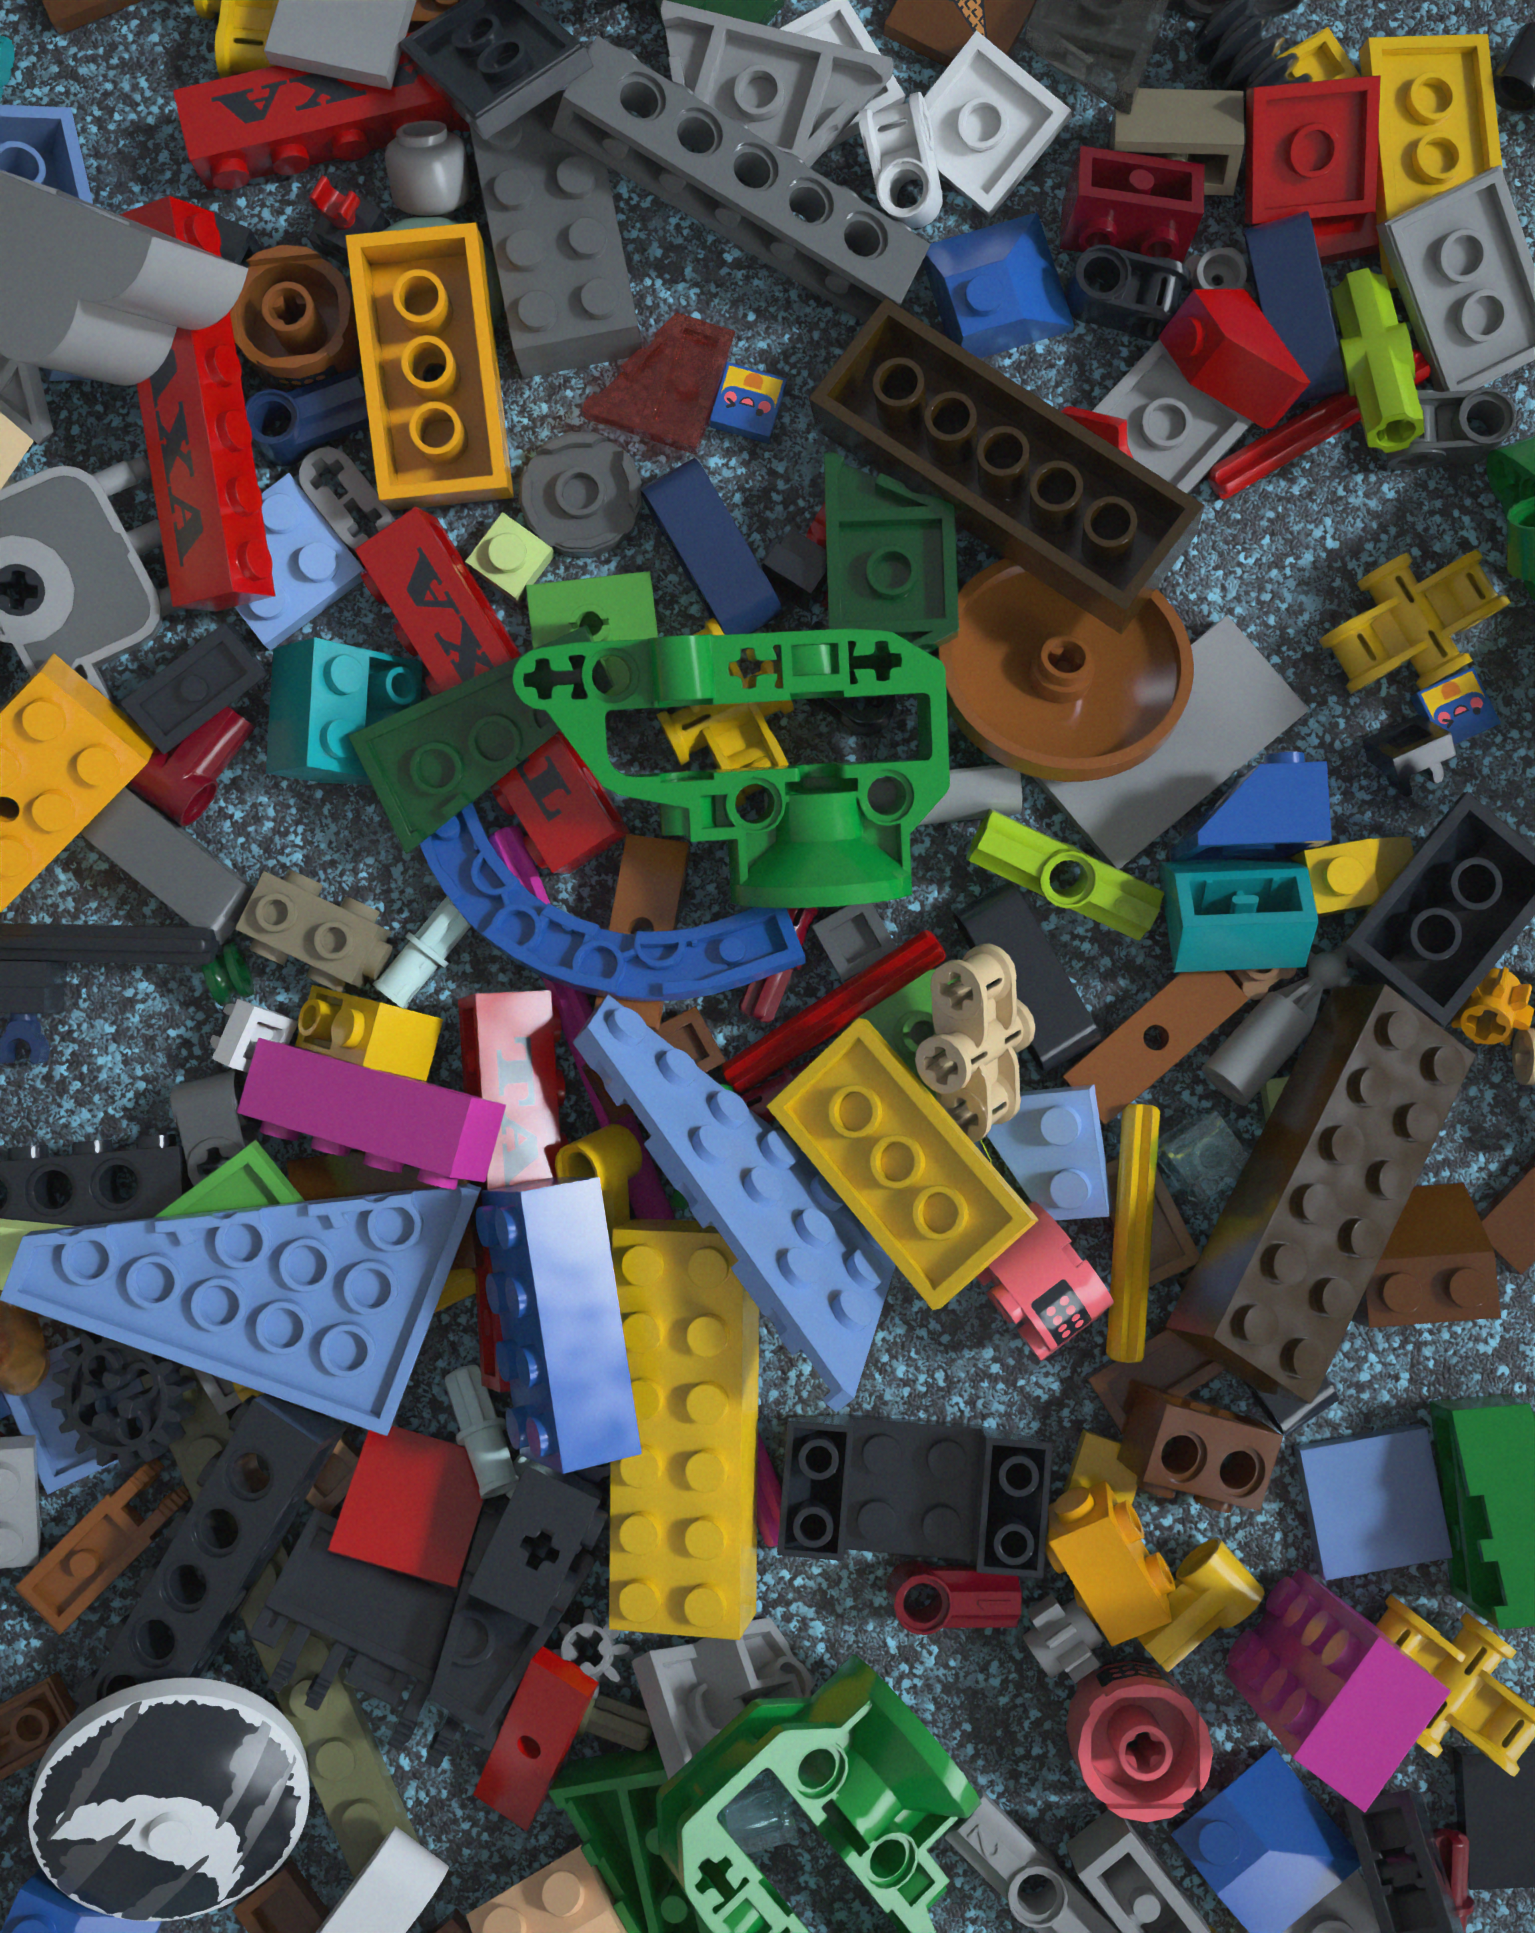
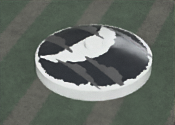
M171 1678L155 1680L123 1689L103 1698L75 1717L58 1734L44 1754L35 1775L29 1806L28 1826L33 1852L42 1870L59 1890L81 1905L102 1914L134 1921H170L213 1911L238 1900L262 1884L281 1866L296 1845L305 1825L310 1799L306 1752L299 1735L287 1718L271 1703L244 1688L211 1679Z

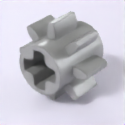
M1050 1594L1027 1611L1035 1627L1022 1635V1637L1051 1679L1065 1670L1074 1683H1077L1101 1666L1092 1650L1105 1640L1083 1608L1078 1607L1075 1598L1062 1607L1053 1594Z
M585 1609L583 1624L573 1628L563 1622L558 1625L565 1637L561 1649H554L552 1652L564 1660L575 1663L585 1674L599 1682L592 1699H597L600 1683L610 1679L617 1685H623L624 1680L617 1672L620 1659H628L634 1656V1650L628 1645L616 1644L614 1641L621 1630H609V1621L603 1629L599 1627L596 1615L591 1609ZM587 1641L594 1646H598L600 1654L604 1656L601 1663L596 1667L588 1662L584 1663L585 1658L579 1652L582 1645Z

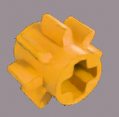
M1507 967L1502 969L1492 968L1453 1016L1451 1026L1453 1028H1462L1465 1035L1478 1045L1480 1043L1497 1044L1500 1042L1506 1046L1510 1045L1515 1028L1519 1030H1529L1534 1013V1008L1528 1005L1532 991L1531 984H1521L1518 978L1509 972Z

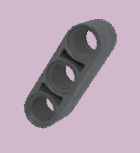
M128 785L80 831L90 843L192 926L210 927L213 929L216 940L219 941L220 945H223L234 932L255 889L252 884L166 814L133 791Z

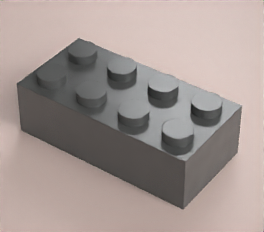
M566 90L557 91L487 140H484L469 125L513 351L523 379L643 355L639 326L606 164L551 131L562 96Z

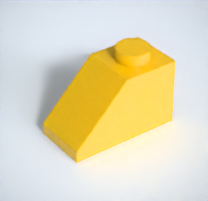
M1408 836L1365 839L1304 850L1290 857V859L1308 868L1319 918L1370 908L1414 852L1411 837Z

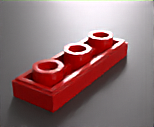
M542 1646L530 1660L473 1795L525 1831H528L540 1814L549 1794L548 1790L554 1783L599 1682L585 1674L575 1663L562 1659Z

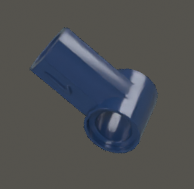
M355 368L336 374L327 380L287 393L275 389L263 390L251 396L245 404L253 443L263 459L272 465L281 467L295 465L307 455L310 448L369 427L366 395ZM286 420L291 422L288 430L282 435L276 437L264 436L266 429L275 421Z

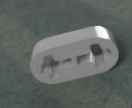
M332 447L319 448L309 453L302 461L299 470V481L304 492L355 555L357 553L354 549L369 538L364 534L358 535L360 532L359 526L350 515L354 510L360 507L369 520H378L376 527L379 532L395 521L391 511L379 501L377 492L352 460L341 450ZM326 468H329L335 474L339 473V481L348 492L339 500L326 485L321 487L323 482L319 474Z

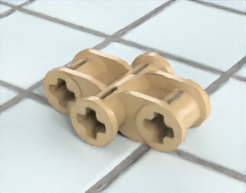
M990 943L979 944L966 952L962 960H950L936 968L931 977L930 985L933 1025L936 1034L921 1042L916 1051L915 1058L917 1071L923 1082L936 1091L939 1104L973 1143L983 1139L990 1131L992 1124H1003L1015 1117L1019 1111L1021 1096L1019 1063L1016 1053L1029 1046L1035 1034V1023L1031 1012L1027 1006L1017 999L1015 965L1003 949ZM961 976L960 979H958V980H956V981H954L953 983H951V984L948 985V982H950V981H952L953 979H955V978ZM999 978V981H997V982L993 983L992 985L986 987V985H988L989 983H991V982H993V981H995L996 979ZM946 1049V1051L933 1058V1056Z

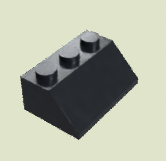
M1468 791L1463 792L1341 942L1366 985L1386 984L1438 1026L1445 1027L1534 917L1535 848Z

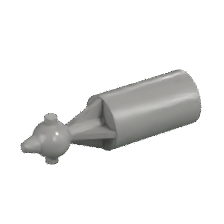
M1343 945L1331 952L1325 951L1317 955L1310 951L1306 963L1308 965L1309 977L1278 991L1269 992L1202 1066L1201 1069L1206 1078L1226 1097L1240 1105L1246 1106L1311 1034L1323 990L1333 989V987L1350 986L1352 979L1347 976L1346 965L1349 955Z

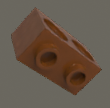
M1140 1385L1117 1460L1137 1476L1136 1485L1152 1494L1174 1498L1176 1490L1194 1494L1193 1499L1196 1502L1216 1511L1231 1513L1234 1505L1260 1511L1283 1435L1254 1416ZM1176 1436L1173 1448L1167 1454L1161 1456L1166 1442ZM1232 1453V1457L1228 1465L1224 1469L1220 1470V1466L1224 1458L1228 1454Z

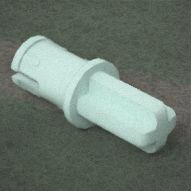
M447 896L415 935L408 932L405 936L410 940L381 977L373 983V986L403 1009L409 1006L408 1003L439 965L444 968L447 967L449 963L444 959L471 927Z
M477 1365L457 1368L446 1375L444 1382L460 1432L456 1435V1441L458 1445H465L480 1487L479 1493L481 1498L496 1497L515 1489L520 1480L519 1476L516 1475L502 1432L507 1427L506 1420L497 1417L489 1390L481 1385V1368Z

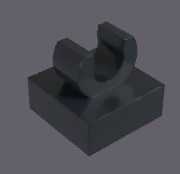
M1419 714L1362 739L1367 761L1387 773L1386 777L1389 786L1404 797L1413 795L1410 785L1411 775L1421 771L1422 776L1432 783L1442 782L1444 770L1441 762L1456 755L1451 732Z

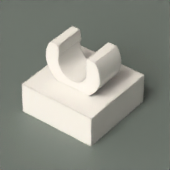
M237 999L236 1004H227L223 1010L230 1017L222 1036L212 1035L210 1043L216 1049L212 1059L228 1067L249 1072L258 1038L289 1044L298 1021L272 1010Z

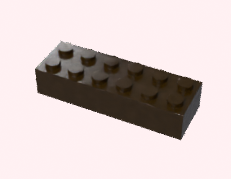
M887 298L883 300L809 397L818 432L879 473L904 483L911 492L917 494L928 493L953 504L955 507V524L1121 635L1198 533L1204 504Z
M1386 984L1333 987L1165 1328L1258 1391L1312 1405L1475 1058V1054Z

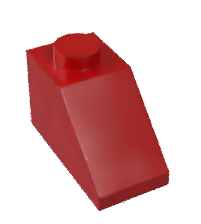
M1246 288L1193 289L1158 337L1190 385L1263 428H1273L1311 383Z

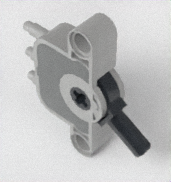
M140 456L131 461L124 460L92 475L76 467L64 465L53 467L0 490V642L15 647L30 677L55 653L114 705L115 701L97 668L147 645L158 635L163 626L164 616L181 609L172 606L169 585L156 590L139 555L163 545L159 520L155 519L126 532L108 496L136 485L140 479L151 475L150 465L145 457ZM20 578H26V582L35 590H38L37 598L26 599L24 609L19 610L18 604L9 597H6L8 588L15 589L19 587Z

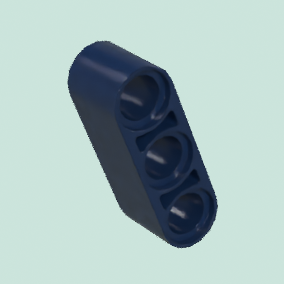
M1308 210L1244 229L1245 244L1258 306L1311 381L1291 406L1344 392L1345 379Z
M696 458L685 462L639 489L652 518L709 617L716 619L724 635L749 634L783 615V609L774 589L711 480Z

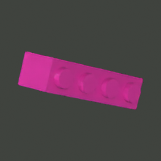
M258 1038L237 1113L262 1120L259 1132L298 1141L300 1132L313 1136L310 1146L313 1149L344 1157H349L351 1148L366 1152L363 1160L365 1165L395 1173H402L404 1164L420 1168L417 1176L418 1181L456 1190L459 1179L479 1182L486 1181L506 1105L409 1077L363 1067L301 1047Z

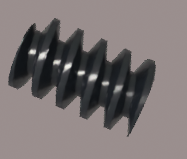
M1233 0L1224 5L1205 22L1194 38L1196 43L1194 49L1195 58L1201 64H1209L1207 72L1210 81L1217 85L1223 84L1221 90L1243 91L1244 125H1246L1247 88L1312 82L1313 80L1310 73H1305L1292 80L1289 79L1288 75L1299 62V57L1296 53H1290L1278 60L1275 58L1274 55L1285 43L1286 37L1282 32H1277L1265 39L1262 38V33L1272 22V16L1269 12H1263L1251 19L1248 17V14L1258 3V0Z

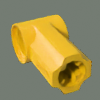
M620 1124L607 1125L564 1146L557 1153L555 1161L557 1177L600 1178L611 1256L612 1229L630 1221L628 1179L638 1174L643 1158L641 1147L636 1137L629 1129Z
M1215 1537L1200 1544L1179 1565L1176 1571L1177 1579L1174 1581L1175 1591L1168 1593L1172 1622L1137 1636L1146 1650L1167 1673L1218 1627L1227 1629L1237 1625L1247 1618L1263 1599L1264 1588L1220 1538Z

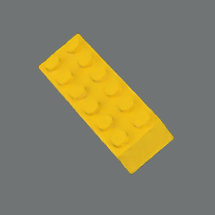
M634 1218L612 1229V1262L642 1454L610 1462L609 1630L740 1640L756 1614L759 1308L731 1269L739 1261L715 1226L710 1225L702 1228L698 1221Z

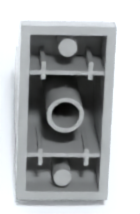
M0 170V353L8 359L115 385H135L148 379L163 364L171 349L177 327L188 330L207 328L221 320L236 303L242 291L248 268L61 190Z

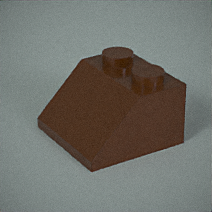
M1463 1182L1414 1186L1351 1321L1368 1328L1501 1318L1494 1249Z

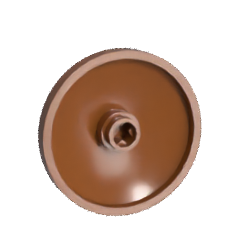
M1007 558L986 567L959 591L958 638L940 646L936 650V658L942 661L946 670L947 710L964 735L985 754L1015 771L1037 778L1062 782H1084L1115 776L1132 769L1152 756L1175 730L1188 703L1194 678V661L1188 634L1175 609L1157 589L1121 635Z

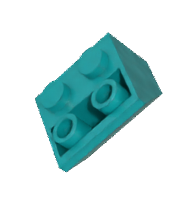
M315 637L273 648L266 774L319 783L372 785L350 741L349 735L420 703L423 662Z
M1288 857L1169 861L1159 863L1158 871L1161 890L1164 891L1163 903L1174 972L1306 967L1319 922L1307 867Z

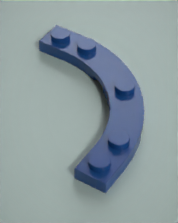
M474 801L420 844L428 866L448 899L467 923L490 945L531 972L549 981L580 992L606 997L609 994L614 999L644 1002L684 1000L714 995L741 987L806 963L805 954L787 908L754 907L697 927L673 931H637L635 935L600 929L598 924L572 916L549 903L545 904L530 893L499 858L486 836Z

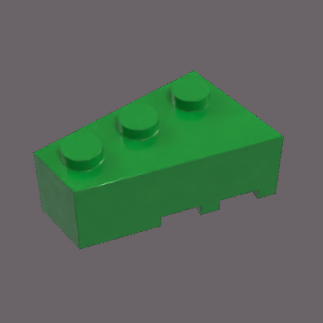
M1507 1394L1429 1401L1439 1490L1453 1558H1447L1451 1596L1499 1630L1535 1626V1413L1532 1411L1530 1403Z
M658 1745L647 1746L644 1751L631 1749L569 1761L548 1792L558 1810L564 1807L584 1842L580 1848L591 1867L597 1865L616 1899L613 1907L627 1932L713 1933L682 1891L659 1854L656 1795L659 1788L668 1781V1777ZM709 1857L702 1861L700 1866H702L709 1859Z

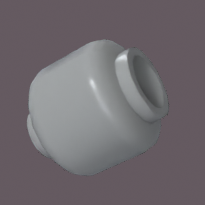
M417 121L401 126L396 131L397 137L385 149V162L394 204L403 212L412 215L438 216L452 220L455 217L454 210L464 206L471 198L472 192L464 141L455 133L447 131L446 125L438 121Z

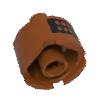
M278 245L259 251L247 260L250 267H248L242 291L231 308L230 314L235 344L270 389L287 393L327 380L336 374L355 368L358 375L361 356L353 294L340 271L336 267L334 268L331 263L323 260L319 253L303 246Z

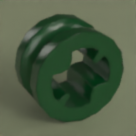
M232 942L224 945L223 952L216 954L213 963L201 965L208 989L220 1006L231 1003L234 994H240L243 998L254 995V984L249 966L236 943Z

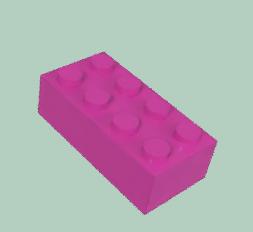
M1299 1567L1292 1578H1283L1273 1588L1266 1601V1609L1268 1611L1254 1631H1245L1234 1642L1228 1654L1227 1660L1229 1665L1224 1673L1292 1758L1365 1813L1451 1693V1690L1362 1614Z

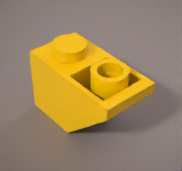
M312 985L308 1001L305 1002L299 1014V1033L295 1046L363 1067L427 1081L443 1019Z

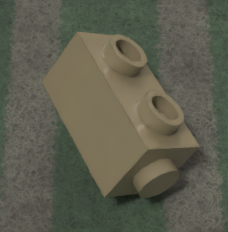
M289 868L283 880L263 871L235 928L254 938L249 947L250 950L282 965H285L289 955L311 965L306 975L308 978L339 992H342L346 982L365 988L369 978L376 980L380 977L392 953V946L387 944L392 931L375 924L380 914L379 911L346 895L340 907L318 897L323 887L322 884Z

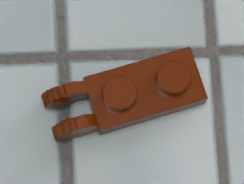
M157 1458L145 1463L118 1491L115 1489L107 1494L14 1588L58 1635L65 1632L160 1536L158 1531L191 1499L189 1491L184 1485L177 1490H172L158 1504V1508L146 1520L129 1504L160 1477V1473L165 1466Z

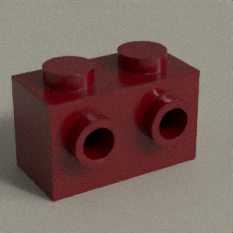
M1080 145L1062 199L1060 249L1083 253L1088 248L1098 244L1111 245L1115 248L1141 255L1170 258L1183 263L1204 214V164Z

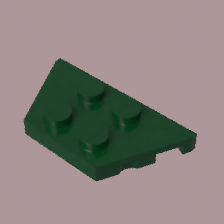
M834 452L824 453L829 630L864 629L893 632L927 653L958 638L959 613L954 505L928 493L917 494L911 492L904 483L882 473L877 478L845 464L844 457ZM876 643L874 653L849 657V670L872 669L876 673V680H878L877 674L880 669L889 668L888 655L878 654ZM831 697V700L842 699L844 697Z

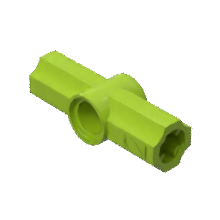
M1369 268L1353 271L1346 274L1344 280L1337 287L1331 289L1333 312L1337 329L1341 335L1339 348L1345 383L1349 397L1356 396L1368 447L1382 449L1385 453L1395 452L1408 448L1416 437L1424 433L1423 409L1419 403L1418 391L1414 384L1415 364L1411 340L1406 323H1398L1386 275L1373 273Z
M989 809L987 815L980 822L966 856L968 861L1046 897L1058 907L1070 908L1138 941L1151 929L1160 911L1164 895L1163 890L1083 853L1074 845L1060 842L992 809ZM1065 860L1077 861L1080 873L1074 885L1062 890L1052 888L1049 877L1055 865Z

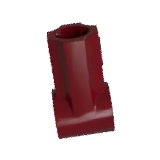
M227 706L168 753L163 754L156 746L149 762L130 781V787L179 825L188 826L195 822L209 807L218 790L217 778L256 727Z
M912 1559L903 1561L894 1567L887 1579L885 1588L887 1600L901 1625L911 1633L928 1635L936 1633L942 1628H1018V1621L1021 1616L1019 1576L977 1573L974 1566H932L926 1561ZM926 1583L934 1587L933 1598L924 1608L913 1610L903 1605L905 1594L915 1584Z

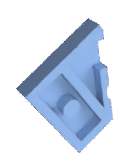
M1095 1085L1020 1092V1109L1015 1117L1003 1124H992L987 1137L1032 1202H1037L1054 1220L1108 1217L1113 1211Z

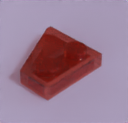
M676 312L655 333V338L649 346L638 349L621 366L622 373L598 396L592 394L584 402L582 408L584 419L697 455L717 398L726 364L730 360L736 343V331Z

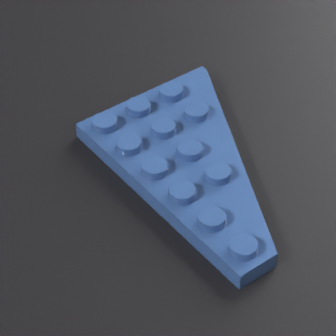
M608 994L593 1010L574 1039L573 1044L589 1067L595 1070L601 1077L606 1091L617 1106L622 1104L631 1106L651 1135L644 1143L645 1147L673 1187L686 1198L690 1211L702 1228L710 1225L716 1227L739 1260L731 1267L732 1271L762 1314L773 1322L778 1331L779 1338L791 1355L794 1356L799 1352L806 1355L830 1389V1393L823 1398V1401L835 1412H838L855 1398L896 1266L895 1263L806 1154L797 1148L794 1141L788 1135L772 1128L750 1110L740 1096L724 1089L697 1067L694 1060L687 1053L680 1049H675L649 1028L638 1013L622 1006Z
M467 1183L458 1184L456 1190L431 1187L31 1231L22 1237L0 1300L387 1436L481 1188Z

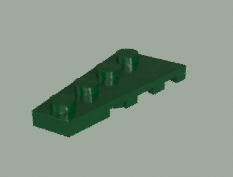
M587 625L535 649L576 642L595 641ZM525 654L349 735L350 741L406 854L414 850L560 731L546 710L530 707L515 692L513 684L514 668L519 659ZM569 657L568 659L573 671L567 672L551 671L548 660H537L535 671L524 674V686L536 688L538 699L545 700L551 698L552 687L574 684L571 698L583 699L586 697L580 681L583 657ZM601 658L593 667L592 680L598 691L606 694L615 684L603 658Z

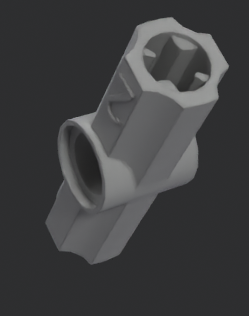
M981 1788L976 1792L982 1804L967 1819L958 1818L943 1833L944 1838L1008 1901L1010 1910L1016 1919L1028 1927H1033L1038 1933H1122L1117 1925L1058 1866L1051 1851L1042 1844L1034 1842ZM1040 1874L1049 1878L1045 1887L1039 1892L1029 1894L1018 1889L1022 1880L1029 1875Z

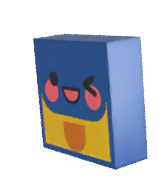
M727 362L711 414L710 428L770 444L786 391L787 378Z
M1474 667L1425 688L1410 697L1419 715L1451 732L1454 745L1501 723Z

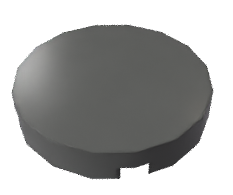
M568 432L547 440L535 451L536 455L530 460L528 467L525 466L519 479V504L532 534L552 547L553 551L566 557L594 558L615 550L633 533L643 511V498L639 490L643 485L633 458L623 448L621 450L616 444L609 442L608 438L595 432Z

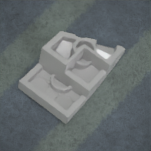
M771 1618L752 1620L740 1640L705 1637L690 1645L648 1651L631 1661L668 1780L751 1701L770 1698L811 1697V1689L816 1684L805 1666L793 1656L788 1642Z

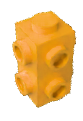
M1105 1480L1089 1488H1073L1062 1494L1056 1502L1048 1505V1534H1046L1045 1552L1058 1574L1067 1572L1075 1585L1074 1595L1078 1607L1083 1608L1093 1624L1098 1623L1113 1647L1172 1622L1168 1593L1175 1591V1583L1162 1555L1159 1552L1150 1555L1141 1539L1144 1538V1531L1131 1503L1128 1500L1119 1503Z

